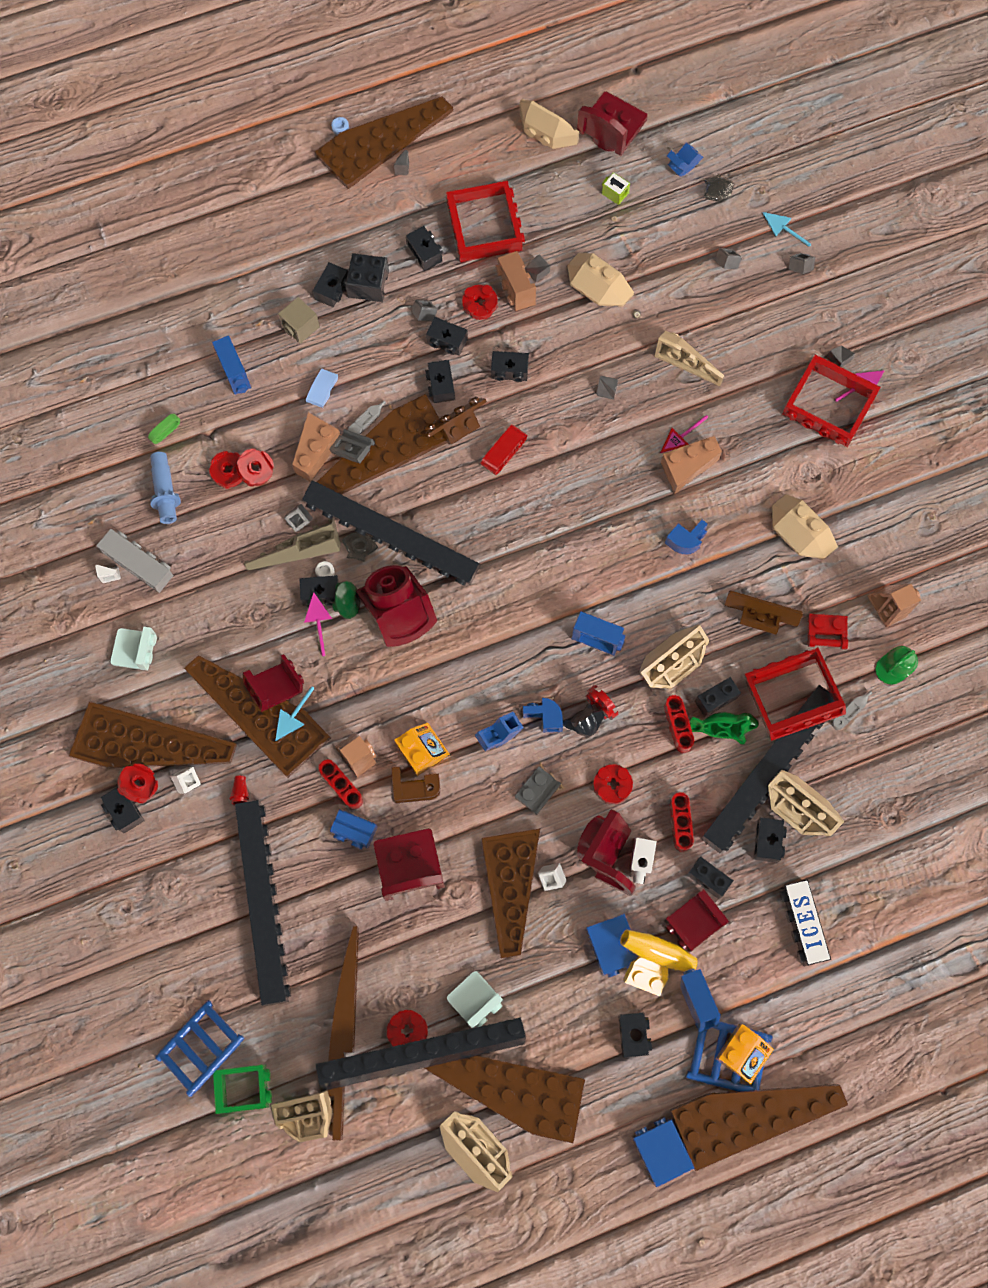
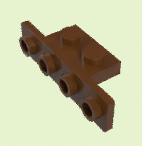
M471 398L468 404L455 408L452 414H446L440 417V421L425 426V430L420 432L421 436L431 437L442 430L447 443L452 445L480 427L473 410L487 402L486 399Z
M731 590L728 592L724 604L727 607L742 611L741 625L775 635L778 633L780 622L798 627L803 616V611Z

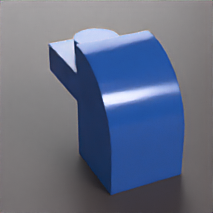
M686 142L678 153L672 150L668 153L667 157L671 161L667 165L678 176H684L701 161L703 156Z
M701 520L691 532L678 523L666 537L665 544L679 554H692L700 549L701 540L707 534L706 528L708 523Z
M542 698V705L538 706V703H528L527 706H523V718H542L543 733L563 731L562 711L553 700Z
M511 712L498 718L492 726L478 731L475 737L484 751L507 743L524 727L515 713Z

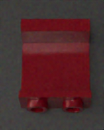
M284 654L281 655L280 664L259 674L253 675L250 670L243 672V684L261 712L303 693L304 679L301 674L296 673L293 662L290 659L288 660Z
M703 889L664 920L666 922L664 926L671 935L675 934L679 939L677 941L678 945L690 953L730 921Z

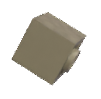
M299 297L278 313L283 329L299 344L320 327L317 314Z

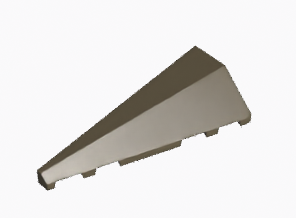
M328 518V523L320 527L316 524L312 526L313 530L302 534L299 533L275 546L276 550L268 554L262 552L259 558L245 561L247 570L340 551L341 542L334 518L332 520Z

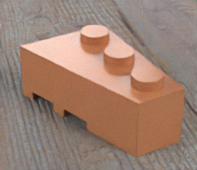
M518 251L497 257L496 272L503 279L501 280L502 287L509 294L507 298L510 306L513 305L515 311H519L536 305V285L530 283L529 278L531 276L529 272L526 273L525 265Z
M309 412L293 461V468L297 475L311 482L331 455L330 447L339 437L340 432Z
M715 436L663 453L661 464L674 494L719 461L722 451Z
M912 584L888 585L867 595L885 627L905 619L921 601L919 591L913 588Z
M355 733L335 746L356 777H359L376 764L374 759L376 755L367 739L363 741Z

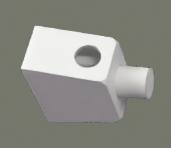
M634 837L630 870H634V883L645 884L646 873L652 872L657 841ZM640 858L645 859L644 866L638 865Z

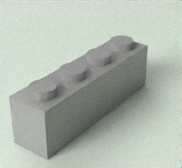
M110 529L97 544L98 549L160 593L173 577L170 571L171 567L163 561L161 563L156 561V557L149 551L143 552L141 550L142 547L135 541L129 542L126 540L127 536L119 530L116 533Z

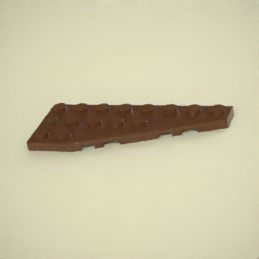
M424 394L393 409L366 435V437L373 439L375 444L370 446V451L360 464L342 457L317 483L342 495L446 444L447 441L442 430L431 437H422L420 432L425 430V426L440 421L427 395Z

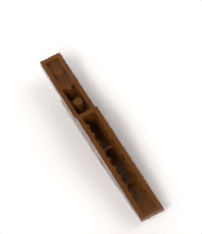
M353 926L344 959L333 1016L328 1061L344 1058L346 1053H355L359 948L358 926ZM345 1086L326 1090L328 1091V1096H334V1100H331L333 1122H330L329 1135L333 1136L332 1140L336 1141L343 1140Z

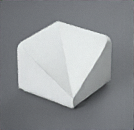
M95 565L97 577L102 583L121 579L118 566L107 568Z
M186 767L171 775V779L179 794H185L201 785L193 767Z
M560 863L543 866L538 872L544 891L562 888L566 882V877Z

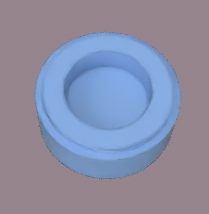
M337 117L332 121V131L336 135L349 129V123L343 117Z

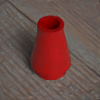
M239 775L234 777L229 798L234 806L249 800L245 776Z

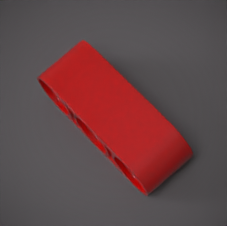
M513 424L510 425L484 456L481 465L494 475H498L521 448L528 435Z
M671 695L665 702L664 711L675 748L681 753H687L695 742L682 698L678 695ZM669 703H677L678 709H671ZM674 721H682L684 727H676ZM680 739H687L689 746H682Z
M332 760L322 761L318 768L324 780L348 808L352 810L360 808L363 804V798L356 787ZM332 766V773L325 774V767ZM338 781H345L346 785L344 788H336ZM357 795L358 801L351 804L348 802L350 796Z
M678 792L673 795L670 801L673 842L677 851L687 852L694 844L690 800L685 793ZM675 799H682L684 801V806H676L674 802ZM678 818L686 820L687 824L685 827H680L677 824ZM679 838H686L689 845L687 847L681 846Z

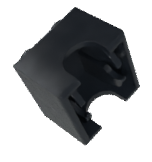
M352 253L346 280L348 298L383 302L385 280H388L389 275L387 257Z

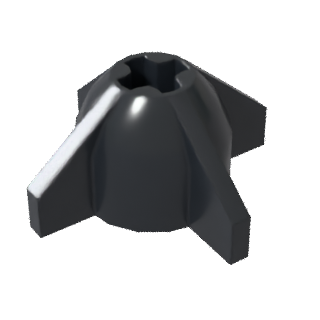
M588 703L584 710L579 711L572 718L563 720V724L567 729L573 730L577 734L590 737L598 731L605 715L602 709L594 711L592 705Z

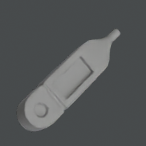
M383 401L378 405L370 406L349 426L348 430L361 434L379 417L381 408L386 402Z
M872 691L855 698L846 707V714L833 720V728L836 730L843 729L866 706Z

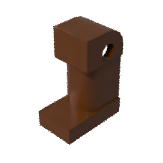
M392 767L395 804L430 801L439 797L441 792L439 773L424 775V779L402 781L400 767ZM429 787L434 788L432 791L427 790Z

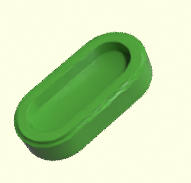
M174 413L167 416L150 432L149 440L154 444L163 441L179 426L180 418Z

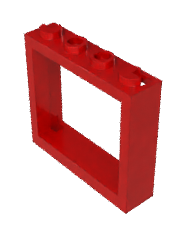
M508 181L446 192L447 206L460 262L522 251L525 237L524 233H520L521 220L520 217L517 218L516 213H518L517 203L512 200L514 198V191L512 187H509ZM505 194L515 238L466 247L456 203Z
M815 354L782 414L789 417V420H795L805 428L818 432L822 437H828L838 445L840 443L848 447L881 387ZM812 371L849 389H855V392L868 398L850 433L793 405Z
M819 647L809 651L807 649L801 654L788 656L779 662H771L765 667L753 669V671L745 673L746 684L771 741L846 714V705ZM816 663L834 702L771 724L755 685Z

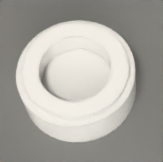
M323 561L316 566L315 573L317 577L334 576L335 570L331 563Z

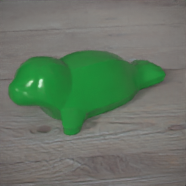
M719 712L712 714L704 720L691 717L690 726L692 732H703L716 738L734 739L740 744H745V734L758 728L759 721L750 713L737 715L729 712Z

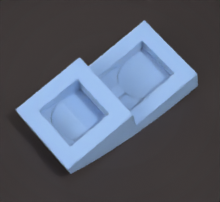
M321 369L310 388L306 402L323 408L330 397L331 389L338 380V374Z

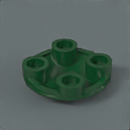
M352 582L337 583L335 586V601L332 603V608L335 612H339L343 618H354L360 608L357 588Z

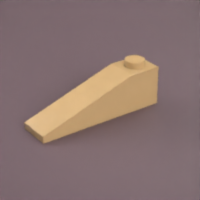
M665 331L659 337L655 353L656 358L721 386L724 375L683 338L679 337L676 333Z

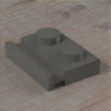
M344 429V433L342 436L339 435L330 447V451L332 454L360 464L370 451V446L375 443L371 438Z
M538 766L515 795V799L538 815L560 787L561 783Z

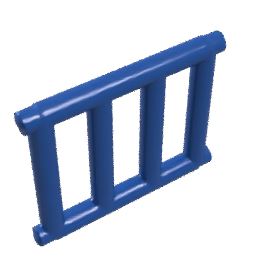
M209 1000L201 1006L155 1056L156 1060L162 1061L187 1089L186 1093L189 1097H192L244 1040L242 1035H237L212 1008L213 1004ZM205 1014L231 1040L230 1044L223 1051L198 1024ZM191 1029L217 1057L209 1066L183 1040ZM176 1045L202 1073L194 1083L168 1055Z
M719 1021V1025L713 1028L720 1030L711 1076L698 1073L707 1033L706 1030L701 1033L698 1032L691 1069L687 1072L686 1078L737 1092L760 1089L764 1065L752 1081L751 1086L740 1084V1076L734 1072L732 1073L731 1081L719 1078L722 1063L715 1058L725 1045L728 1032L733 1033L737 1027L736 1025ZM752 1030L767 1044L768 1042L771 1043L772 1035Z

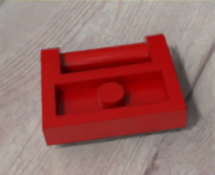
M809 614L808 647L828 646L847 650L848 616ZM815 634L840 636V640L815 638Z

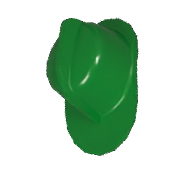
M897 646L877 662L875 668L876 675L883 683L889 685L898 684L916 670L918 657L914 650L905 646Z

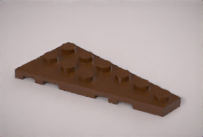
M540 828L482 838L501 959L521 956Z

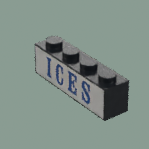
M808 879L782 886L780 897L782 902L786 903L787 911H785L788 923L791 922L793 931H791L793 942H797L798 945L797 957L799 962L803 963L805 967L831 960Z

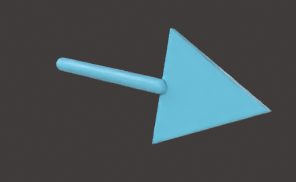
M763 212L775 236L784 229L807 246H811V243L786 226L792 218Z
M311 686L291 715L280 709L275 741L304 725L294 717L314 690L313 686Z

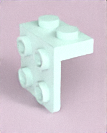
M143 627V631L120 628L117 631L110 661L111 664L148 671L149 664H151L153 658V647L157 640L156 633L149 627Z
M477 971L472 972L447 996L449 1003L471 1028L484 1025L488 1021L485 1017L491 1012L495 1014L502 1007L501 1002L503 1001L500 995L492 989Z

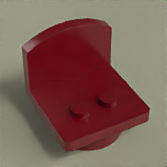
M604 91L593 107L582 106L578 111L577 130L582 135L584 133L590 135L593 142L599 148L605 151H615L616 154L622 156L646 123L648 114L617 96Z
M390 565L374 571L366 579L365 586L357 589L358 597L376 621L387 647L401 646L420 638L438 621L428 593L407 566Z
M611 809L606 818L597 815L587 824L578 843L577 856L583 864L591 867L597 873L595 875L597 880L628 896H632L636 889L635 884L620 871L612 868L631 834V829L620 813Z
M430 828L374 841L373 845L382 884L381 892L385 901L393 900V895L436 886L437 889L445 887L433 832Z

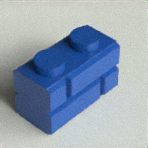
M340 809L330 832L334 834V839L344 842L346 839L352 842L351 845L362 850L363 847L369 848L377 830V825Z

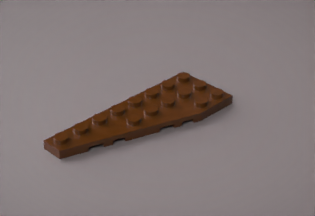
M441 96L345 130L317 149L315 156L347 189H350L451 114L453 106Z
M199 655L184 668L287 778L331 739L320 725L304 709L300 708L294 718L304 725L275 741L280 709L291 715L297 706L286 700L261 712L244 686L243 678Z
M89 701L69 757L104 768H125L134 764H142L147 767L231 764L237 744Z
M480 1056L424 1068L532 1135L574 1144L585 1079Z
M839 1084L813 1087L707 1093L674 1107L670 1111L692 1161L694 1170L698 1171L848 1106L841 1086Z

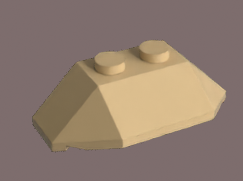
M520 100L522 125L524 132L529 137L537 139L544 146H549L552 149L578 144L579 131L573 129L563 118L534 101Z
M578 253L567 265L570 285L598 306L618 305V307H623L634 295L633 290L622 273L594 253Z
M785 494L772 505L773 530L799 556L824 560L838 548L829 526L803 500Z
M696 625L674 633L645 656L639 672L649 687L672 689L701 665L706 645L709 643V639L702 627Z
M781 770L768 784L771 810L802 835L831 836L844 823V820L830 802L798 776Z
M328 1091L309 1094L271 1105L276 1126L283 1129L296 1141L304 1142L327 1137L332 1115Z
M453 1112L440 1125L446 1151L474 1183L498 1192L512 1178L507 1149L479 1118Z

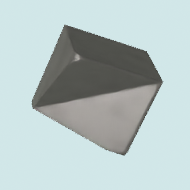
M407 150L403 151L394 164L395 175L409 174V153Z
M719 248L715 261L725 269H738L742 260L741 255L734 249Z
M804 253L791 256L789 270L801 274L810 272L814 269L815 257Z
M539 254L525 268V271L529 272L535 282H538L550 273V265Z
M415 300L412 313L417 320L433 321L434 317H436L437 308L429 300Z
M839 346L830 350L827 357L832 363L843 367L853 360L855 354L847 348Z
M600 376L597 396L614 400L618 380Z
M302 504L298 505L284 517L295 532L306 526L313 519Z

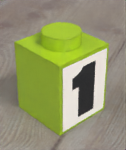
M614 172L602 182V195L617 205L629 194L630 183Z

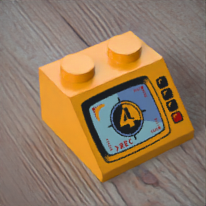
M429 723L412 728L394 740L396 746L417 776L450 755Z
M738 1024L715 1059L751 1084L774 1049L745 1025Z

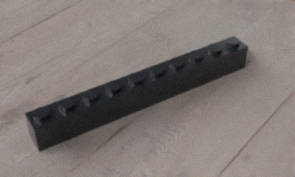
M313 480L302 498V501L306 503L305 507L313 511L318 509L323 512V516L331 520L335 517L339 519V524L347 528L351 525L356 528L355 532L363 536L367 533L373 536L371 540L379 544L385 542L389 544V549L397 553L401 550L406 553L405 557L413 561L417 558L423 561L421 565L429 569L435 567L439 569V574L447 578L451 575L456 578L455 582L463 586L466 583L472 584L481 566L480 563Z
M818 685L796 715L834 702L829 691ZM825 722L778 738L702 836L701 840L719 854L723 850L727 852L734 843L731 840L734 835L739 836L745 829L743 823L746 819L751 821L757 813L755 810L758 804L763 805L769 797L766 794L769 790L768 784L781 770L789 771L792 767L789 764L793 758L798 759L803 752L801 749L803 744L806 743L808 745L815 736L812 734L816 728L819 730Z
M259 800L235 804L261 1006L289 1002L288 997H291V988L289 984L286 985L285 976H288L287 964L283 963V956L286 955L284 943L281 944L280 941L283 930L281 923H278L277 915H280L279 904L275 903L274 897L277 895L276 883H272V876L275 875L273 863L270 864L269 856H272L271 845L267 844L266 836H269L268 825H264L266 808Z
M521 1017L318 1063L316 1064L320 1091L525 1045L526 1035Z

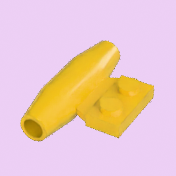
M625 930L621 935L620 944L639 956L633 962L631 961L623 978V981L627 984L660 996L668 980V968L685 972L697 967V958L678 945L651 934L632 930Z

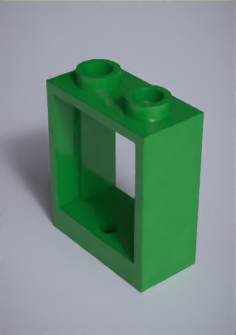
M266 1065L216 1070L213 1073L215 1113L221 1114L269 1108V1103H272L271 1090H268L267 1083L271 1079L270 1069H266ZM258 1071L260 1103L227 1107L225 1075Z

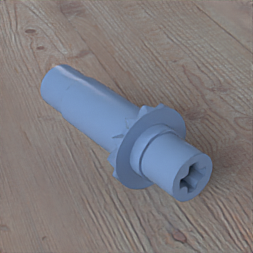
M155 452L150 455L155 495L150 500L152 508L158 510L161 523L171 524L177 520L175 508L180 505L181 499L179 494L173 491L167 454Z

